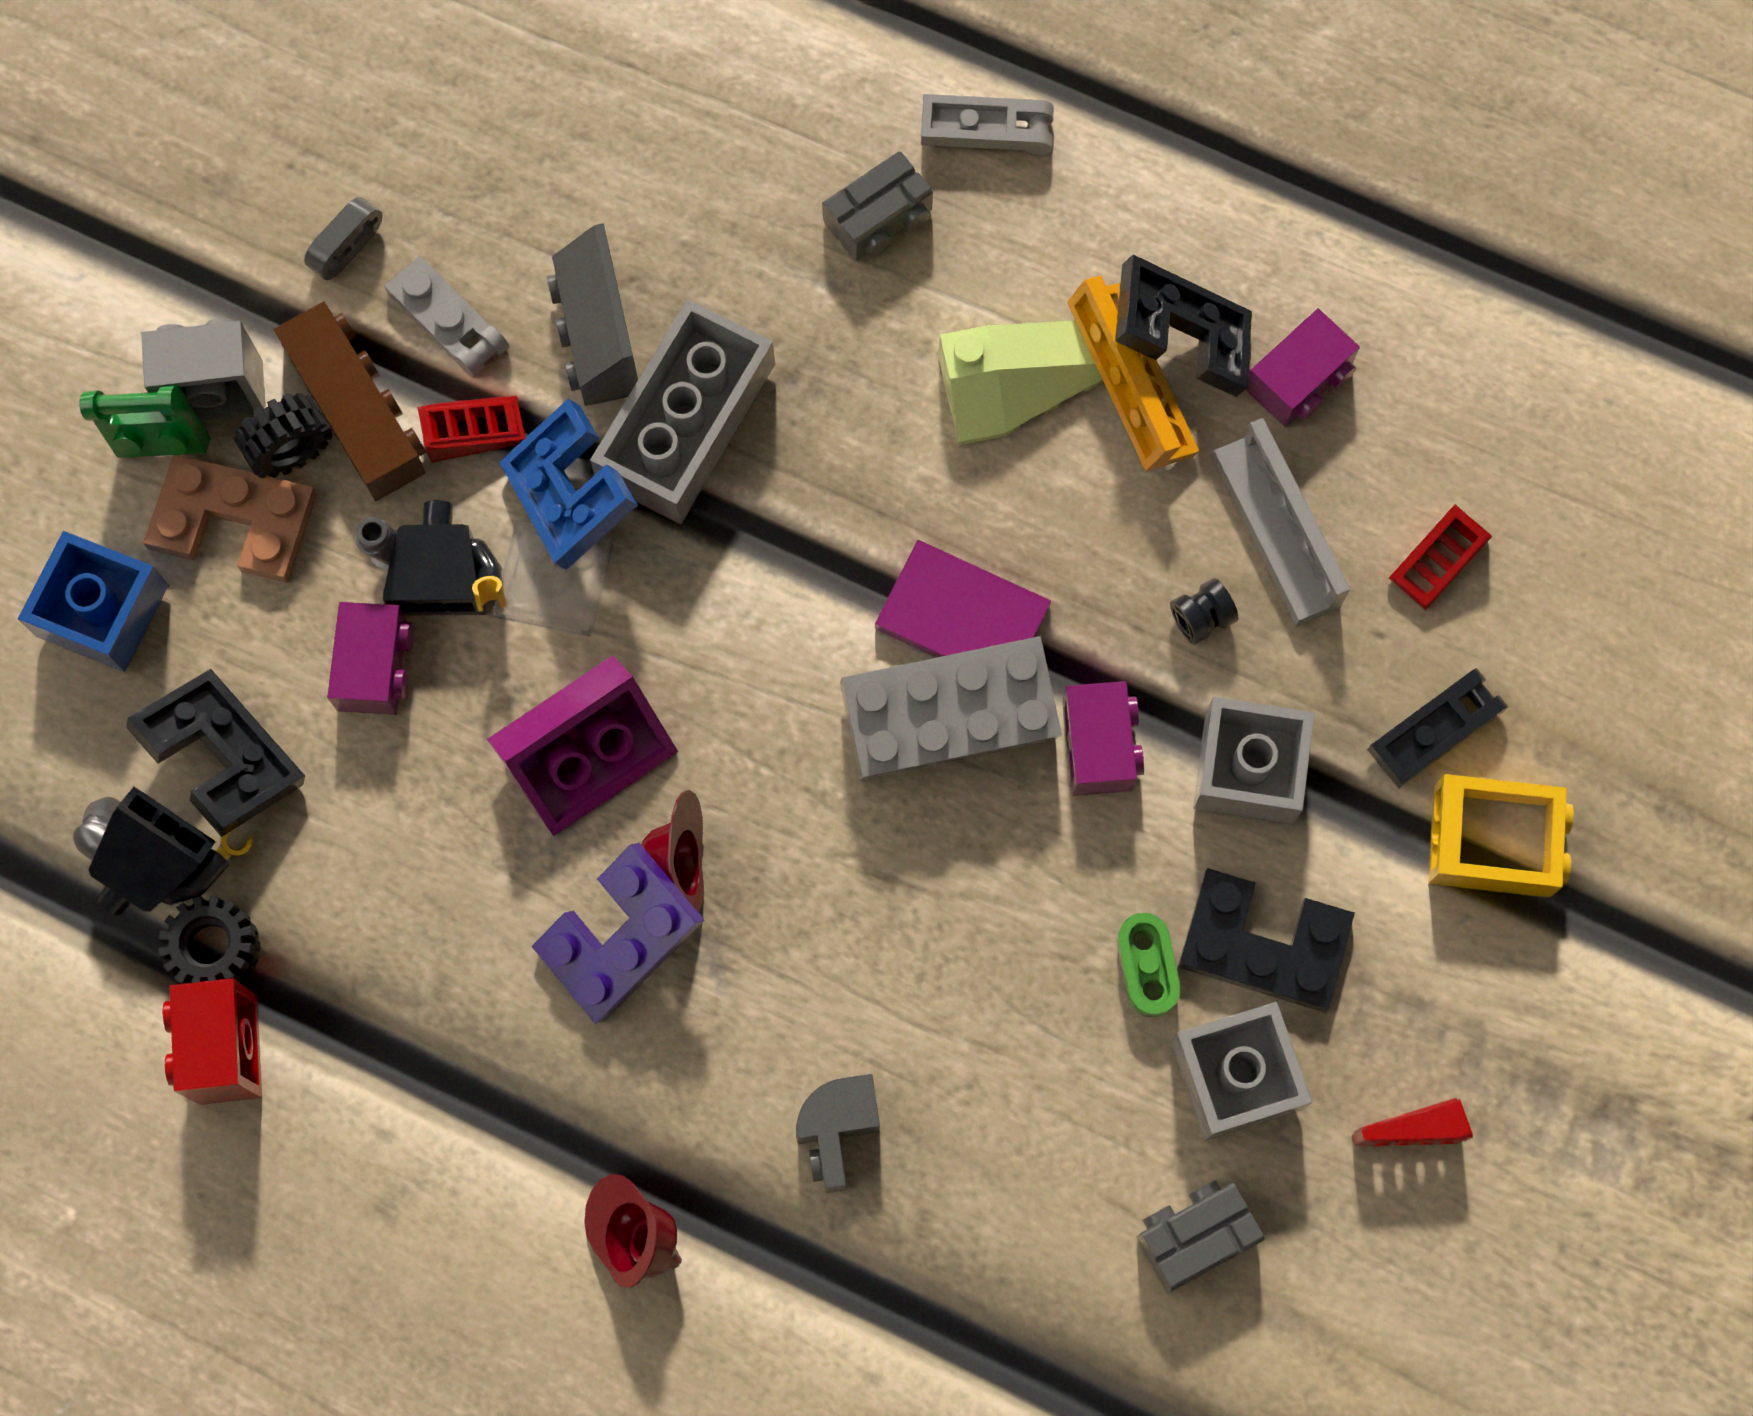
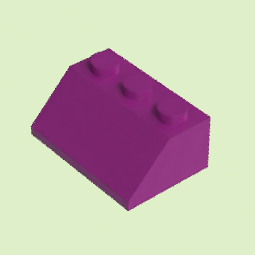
M613 655L487 739L511 777L553 836L679 752L633 676Z

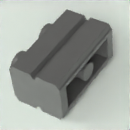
M898 151L822 202L823 221L835 238L840 240L841 245L854 261H858L867 254L870 257H875L890 246L893 236L905 228L908 231H914L929 219L933 205V192L918 172L916 173L913 165L904 154Z
M1215 1180L1189 1194L1188 1196L1193 1205L1175 1214L1169 1205L1142 1220L1147 1230L1141 1232L1136 1237L1167 1293L1265 1240L1263 1233L1249 1212L1245 1201L1234 1183L1221 1189Z

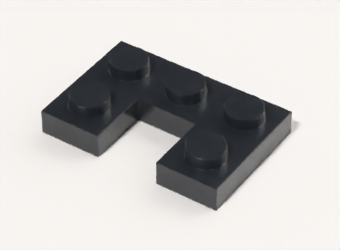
M1134 254L1122 264L1115 342L1157 360L1167 351L1170 326L1199 340L1196 379L1234 397H1237L1248 388L1252 311Z
M212 669L205 671L127 718L126 728L157 764L200 739L226 768L221 773L193 789L190 794V802L221 837L304 784L305 774Z
M1207 868L1204 872L1177 968L1326 1013L1330 1008L1355 912L1305 898L1302 901L1291 945L1243 931L1256 882Z

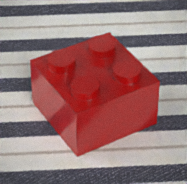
M234 978L169 985L170 1001L163 1003L162 1010L164 1028L167 1033H171L172 1053L166 1054L164 1064L168 1085H173L174 1092L199 1105L262 1098L257 995Z

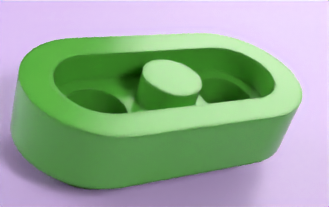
M1137 913L1124 921L1117 935V948L1126 993L1130 1005L1139 1014L1147 1017H1160L1167 1014L1175 1006L1180 996V982L1171 938L1166 924L1159 917L1150 913ZM1137 934L1147 935L1151 940V947L1147 950L1138 949L1133 943V937ZM1150 983L1156 984L1161 989V998L1158 1000L1148 999L1143 993V987Z

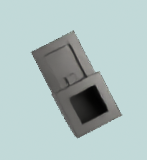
M873 1074L840 1078L827 1082L813 1091L800 1109L796 1123L797 1143L804 1144L818 1141L819 1149L809 1150L813 1182L824 1180L826 1193L846 1190L839 1138L880 1132Z

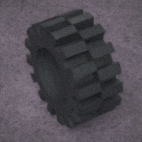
M296 393L292 397L291 394H286L282 396L279 402L274 398L267 402L268 407L262 410L258 407L252 411L255 416L252 418L245 417L241 422L243 427L236 429L234 441L253 473L258 475L259 478L264 479L267 475L277 478L280 472L283 475L290 474L293 467L298 466L299 469L307 465L305 460L308 458L314 460L320 455L317 450L325 449L328 446L327 440L332 439V429L310 395L307 394L305 396L303 393Z
M201 896L192 898L193 905L188 906L183 902L176 908L180 913L175 918L170 914L164 922L169 925L167 932L160 930L158 938L164 943V947L158 948L160 958L166 962L163 966L167 972L182 984L232 978L244 982L249 977L246 973L248 967L252 966L255 968L258 959L254 957L255 951H260V941L255 936L259 933L256 926L249 920L251 918L235 904L228 900L225 902L216 896H210V900H205ZM215 926L222 928L228 936V948L225 955L217 962L211 964L197 962L191 952V944L195 935L206 927Z

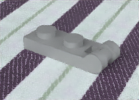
M923 94L921 145L1022 150L1031 155H1047L1052 151L1053 136L1048 132V126L1054 119V106L1051 102L1045 100ZM1016 121H1026L1030 124V129L1016 128Z
M421 256L417 257L384 285L387 294L471 378H475L485 369L483 364L494 354L499 357L510 348L503 335L495 327L489 325ZM476 336L480 341L471 349L464 346Z

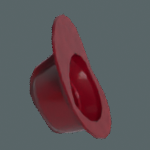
M691 790L681 792L675 802L671 822L651 830L643 839L641 845L698 912L704 895L702 870L703 816L696 794Z
M610 1174L598 1181L591 1190L586 1203L584 1224L586 1236L593 1251L608 1269L614 1281L621 1287L631 1288L639 1284L643 1278H653L663 1273L666 1269L679 1267L682 1258L676 1249L677 1227L674 1218L665 1209L648 1202L634 1183L623 1175Z

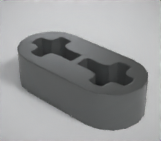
M356 197L351 200L311 243L305 254V265L324 280H331L336 277L375 235L382 222V212L363 197Z

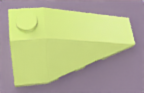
M1076 321L987 325L939 335L938 360L958 445L1005 437L1020 429V425L1041 413L1047 414L1058 408L1059 403L1081 391L1087 392L1104 383Z

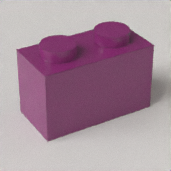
M1317 308L1250 370L1246 391L1284 427L1288 426L1297 416L1305 420L1322 403L1323 398L1320 395L1331 385L1335 389L1340 388L1354 374L1357 368L1353 365L1360 346Z
M339 602L327 695L328 700L337 711L397 715L398 699L405 700L408 688L407 670H402L404 652L411 651L413 644L412 622H407L399 605Z
M1126 681L1066 686L1063 696V710L1072 796L1133 791L1137 775H1144L1143 749L1141 745H1133L1131 728L1138 727L1139 725L1137 698L1128 697Z

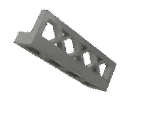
M1264 418L1253 421L1249 424L1245 438L1215 449L1212 459L1295 626H1298L1339 609L1347 597L1350 587Z

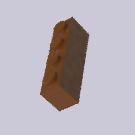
M323 301L273 329L283 349L375 502L426 474L419 458L426 454V450L412 427L406 431L402 430L396 418L403 415L390 390L387 389L380 393L374 384L373 379L380 375L366 351L358 355L354 351L350 341L356 339V335L343 313L333 316L327 304Z

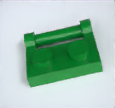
M162 386L158 392L105 395L100 390L84 391L80 396L79 407L82 417L87 421L95 423L117 458L200 454L207 452L211 438L179 386Z

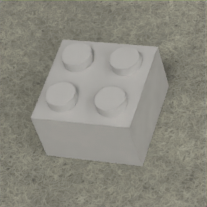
M217 318L208 321L206 325L184 327L178 324H166L158 327L155 331L141 332L144 387L147 392H158L162 386H179L200 421L254 415L252 411L260 407L262 410L266 408L263 360L241 321Z
M1213 697L1205 715L1193 809L1293 825L1303 810L1314 712Z
M1277 1002L1177 1032L1171 1040V1045L1204 1141L1302 1111L1313 1103Z

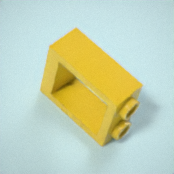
M1444 774L1434 786L1428 884L1550 898L1562 888L1563 884L1568 883L1571 873V856L1569 853H1564L1565 834L1571 832L1574 816L1573 805L1566 804L1567 788ZM1464 797L1546 806L1543 872L1460 863Z

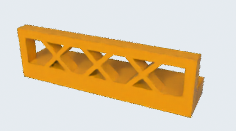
M1101 275L1088 278L1082 282L1067 301V304L1145 471L1194 457L1199 452L1198 446L1157 360L1115 342L1120 283L1106 286Z

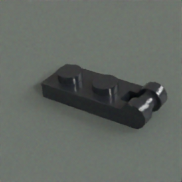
M1477 668L1470 671L1384 734L1367 749L1398 789L1483 726L1493 721L1509 707L1500 695L1494 697L1483 683L1486 679ZM1467 696L1478 710L1470 714L1460 702L1462 698Z

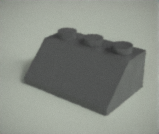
M602 223L592 226L554 254L552 260L555 274L547 276L552 303H562L565 317L556 319L562 348L571 346L574 361L565 363L571 391L581 390L585 406L626 398L630 395L638 381L605 226Z

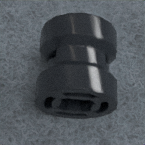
M1216 578L1200 585L1199 592L1192 596L1183 594L1170 602V609L1178 628L1193 645L1208 638L1210 631L1214 628H1226L1236 623L1239 619L1238 611L1231 595Z

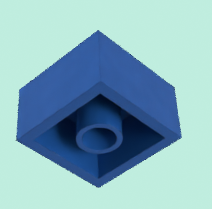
M63 531L18 620L37 638L125 672L169 585L154 566Z

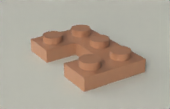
M173 455L143 544L148 550L195 561L210 516L249 525L250 527L237 563L239 570L243 573L288 583L317 492L311 486L269 476L263 479L253 472L181 455Z

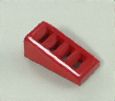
M517 396L444 402L417 407L424 445L431 463L516 446L526 438ZM505 412L509 432H499L496 414ZM486 416L489 434L479 433L477 418ZM466 420L469 436H460L457 422ZM446 424L449 438H440L438 426Z
M1454 504L1388 579L1426 611L1493 536ZM1449 526H1452L1472 544L1467 550L1445 533ZM1437 539L1459 557L1454 565L1432 547ZM1424 553L1447 572L1441 579L1419 561ZM1411 568L1434 586L1428 594L1405 575Z
M1453 1098L1361 1127L1354 1131V1134L1351 1136L1355 1145H1362L1363 1147L1448 1145L1466 1142L1473 1138V1133L1461 1099Z

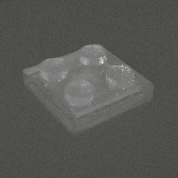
M516 520L502 572L507 606L501 608L499 601L495 600L492 610L494 617L591 637L614 546L612 539L602 537L566 570L553 562L533 523Z

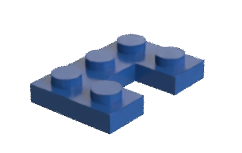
M569 398L499 462L553 562L566 570L638 506L620 473L607 464L577 492L575 491L564 470L596 442L599 437L581 406Z

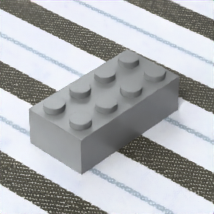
M687 299L590 459L594 475L606 464L620 473L636 502L682 524L775 366L773 341Z
M1041 636L842 677L840 681L861 781L1048 742L1062 736Z

